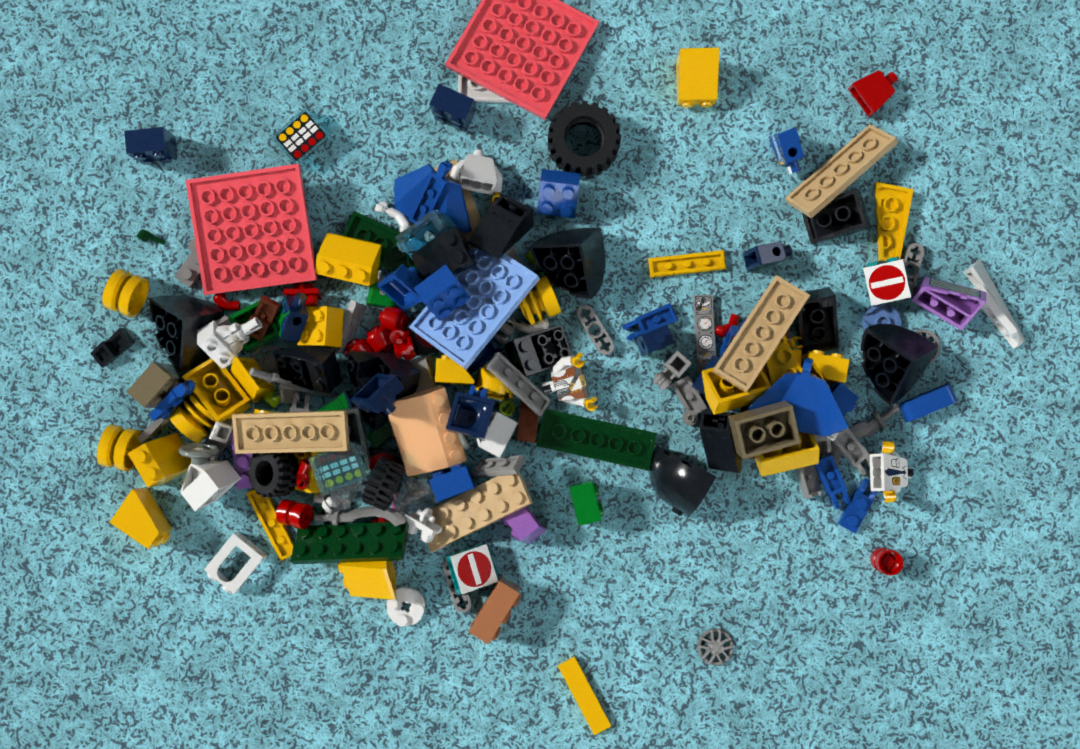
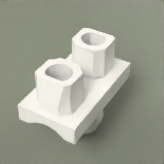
M429 507L424 510L418 509L417 512H413L411 515H404L405 520L409 524L408 533L416 534L418 529L422 530L420 540L425 543L432 542L435 535L441 533L442 527L433 523L435 517L432 516L433 510Z

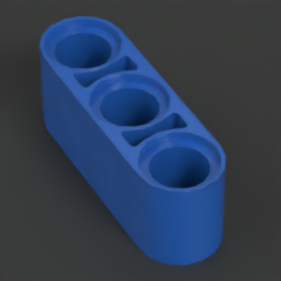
M947 383L922 395L920 394L901 402L898 406L905 422H910L956 403L958 400L951 384Z

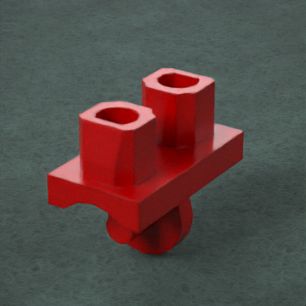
M294 283L293 289H284L283 292L284 296L294 297L297 292L305 294L307 296L306 307H318V302L322 299V293L319 292V288H313V283Z
M408 328L405 330H392L390 341L393 343L396 357L400 358L403 356L408 361L415 358L417 355L414 351L411 331Z

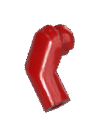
M218 293L213 296L214 302L222 310H240V301H228L225 298V293Z
M731 314L728 324L716 327V335L726 337L730 327L738 325L740 316Z
M303 459L295 475L297 487L301 490L308 488L310 484L308 471L312 462L307 459Z

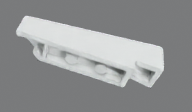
M979 259L964 270L963 273L974 285L973 289L986 292V303L981 308L1012 348L1016 349L1025 342V339Z

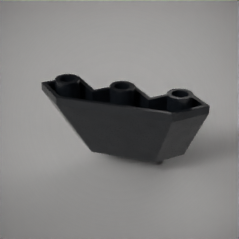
M350 351L348 354L347 369L355 393L377 373L397 376L404 387L396 395L397 399L412 395L417 390L421 372L410 361L397 358L390 353ZM362 410L366 423L374 430L379 429L389 421L388 415L385 412L377 414L376 412L367 413Z

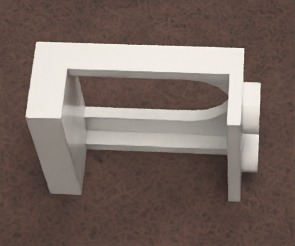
M235 532L206 566L204 571L208 573L207 576L211 580L222 584V588L227 593L235 594L241 590L240 587L268 555L240 532ZM237 546L251 558L237 576L230 581L218 569Z

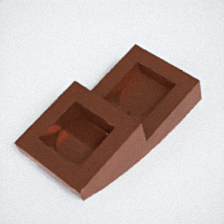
M265 295L262 296L255 313L250 316L249 321L257 317L263 327L249 335L262 341L269 331L281 304Z
M524 402L521 403L516 440L535 443L539 416Z

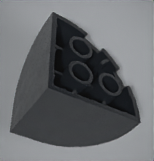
M601 227L577 228L556 232L542 237L530 245L531 253L537 266L543 269L548 276V280L556 287H562L569 291L570 295L586 299H592L598 293L605 273V248Z
M166 295L149 298L151 322H155L158 331L155 336L160 348H165L168 353V361L181 373L190 371L207 361L210 357L197 345V330L212 321L215 322L224 317V310L205 300L188 296Z
M875 324L867 327L862 336L863 369L866 377H869L875 386L873 388L875 392L887 404L892 406L904 397L919 380L938 346L907 328L893 324Z
M659 446L656 447L652 455L649 468V478L655 493L661 500L673 507L671 511L680 516L683 513L689 516L697 509L716 478L711 473L690 462H685L683 458L667 452V450Z

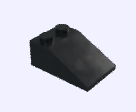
M858 189L839 194L812 219L802 213L811 244L871 228L863 197Z
M456 226L437 235L411 255L423 281L445 264L455 276L478 263L462 229Z
M830 287L804 291L810 297L795 318L797 336L802 338L798 339L799 346H803L800 348L801 354H807L808 351L813 350L825 351L839 348L836 295Z

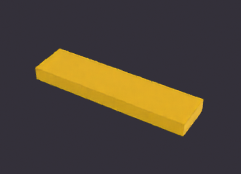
M724 250L648 258L650 278L726 269Z
M256 490L247 492L246 495L280 561L291 557L294 541L287 527L277 522V508L271 497H261V495L256 494Z
M573 656L558 664V668L593 734L596 735L611 727L576 657Z

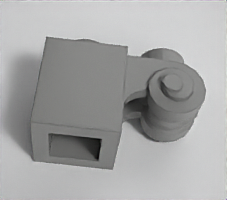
M675 351L663 364L664 370L654 375L653 383L657 384V387H660L662 391L670 388L671 380L674 377L676 379L679 378L692 363L679 351Z

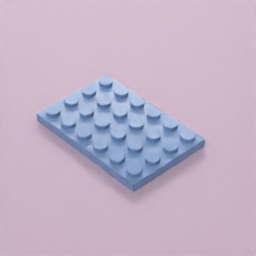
M476 247L473 248L472 252L478 263L455 275L471 298L440 321L426 306L409 326L413 332L465 370H467L540 280L537 274L508 255L504 254L500 259H497Z

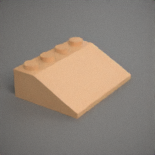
M438 385L394 401L393 404L396 409L388 415L407 477L449 468L467 461L458 432L452 433L446 430L451 406L444 387Z

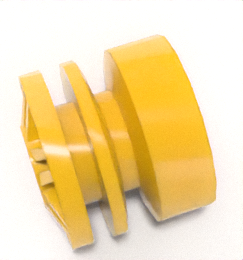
M546 276L540 278L535 285V290H531L519 304L524 317L530 322L531 326L536 324L533 318L535 314L541 322L543 321L542 311H545L550 318L561 313L554 291Z
M192 392L189 395L190 400L185 399L183 402L187 409L177 407L169 416V419L187 438L193 442L201 443L209 435L206 426L213 429L216 421L195 393Z

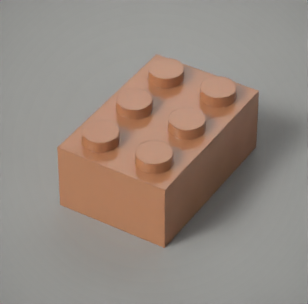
M500 576L473 620L468 632L488 645L491 640L495 641L500 633L501 623L506 624L511 615V607H516L521 599V588Z

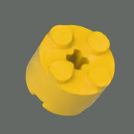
M484 364V368L479 369L476 390L481 391L483 388H486L488 398L504 400L505 397H509V400H513L514 393L486 369L488 364Z

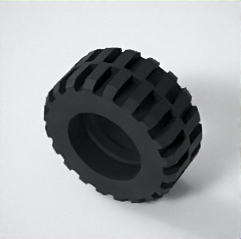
M582 101V104L578 105L577 102H573L570 107L564 106L561 112L556 113L553 117V122L550 123L548 132V151L552 161H555L556 167L559 170L563 169L564 172L580 173V176H585L588 179L592 175H601L602 171H607L610 168L620 148L621 134L619 133V124L615 122V116L613 114L609 115L606 107L601 109L598 107L599 103L593 102V105L588 104V101ZM577 125L594 127L602 137L600 149L589 156H580L573 153L566 144L568 131Z

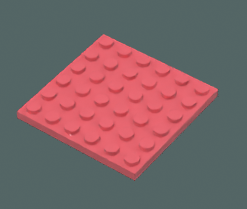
M481 0L445 63V67L546 121L596 31L599 21L560 0Z
M300 164L185 180L204 295L318 280L315 272L316 264Z

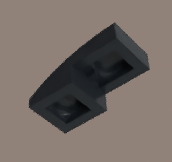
M119 328L107 341H102L90 354L104 368L128 350L135 341L124 328Z

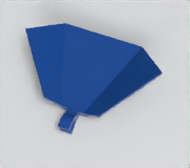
M447 160L441 162L437 172L431 164H428L395 179L394 206L398 211L409 217L408 220L415 224L428 213L434 211L437 213L420 224L419 228H424L442 215H448L456 227L462 229L463 233L472 231L461 184L445 178L453 166L452 163Z
M805 358L802 372L785 373L748 407L749 410L787 401L793 405L798 432L827 437L849 428L826 380L811 374L813 359Z

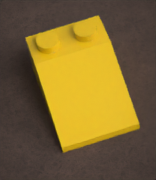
M235 357L230 372L235 381L245 391L250 402L258 403L265 395L276 390L272 382L267 383L262 378L249 375L251 367L262 371V368L258 366L255 359Z

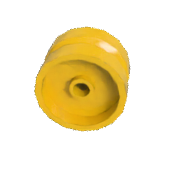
M123 269L116 270L110 276L102 295L103 306L115 312L119 311L130 318L135 317L141 311L147 299L149 280L139 275L133 276L132 273Z
M113 424L107 426L101 435L97 448L98 464L109 468L115 466L116 469L122 471H130L135 465L128 453L142 445L137 440L141 432L131 428L125 430L122 426Z

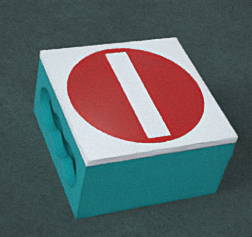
M899 256L887 259V263L879 264V261L868 263V267L863 268L871 306L912 297L904 259L899 260Z
M480 544L445 556L457 594H465L498 582V572L492 563V552L487 547V544Z

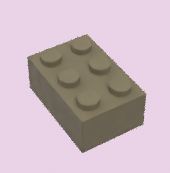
M152 362L128 389L127 393L144 408H156L177 384L185 383V380L182 378L184 374L178 371L172 364Z
M787 401L728 416L736 453L742 459L801 443L793 405Z

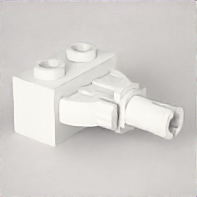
M257 317L242 325L234 323L232 325L218 326L212 321L197 330V345L223 369L232 364L235 357H238V353L242 350L243 345L250 340L248 335L261 329L263 326Z

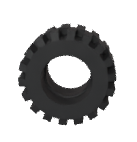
M293 452L256 453V455H253L251 458L252 462L249 463L250 470H248V475L250 474L249 482L252 483L251 487L253 490H256V494L264 498L289 495L290 492L295 490V486H297L295 475L300 466H298V459L295 458Z
M381 457L375 464L366 483L362 496L363 502L383 511L388 509L403 479L405 466L388 458Z

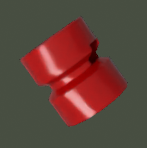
M284 499L277 507L276 519L280 524L306 529L312 521L313 508L309 504Z
M880 547L871 554V565L875 570L883 574L896 575L903 568V558L894 550Z

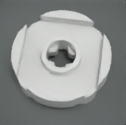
M411 587L396 589V599H388L387 601L388 616L398 626L414 625L422 618L425 612V599L416 589ZM404 601L411 604L409 607L410 611L408 612L401 609L403 606L402 602Z

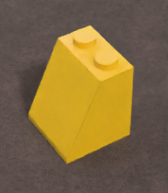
M680 48L676 59L677 105H682L683 108H691L693 105H701L703 108H708L716 103L718 98L719 48Z
M177 432L146 442L128 453L147 487L166 484L186 472L191 464V458L179 454V448L184 443Z
M146 487L132 489L109 522L147 549L158 547L161 544L164 545L171 537L169 533L172 528L151 492Z
M392 561L338 563L339 573H343L344 588H348L350 596L396 599V572Z

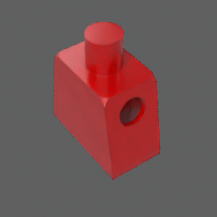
M878 70L855 81L848 90L866 115L870 117L895 93L892 85L898 81V78L893 72L884 76Z

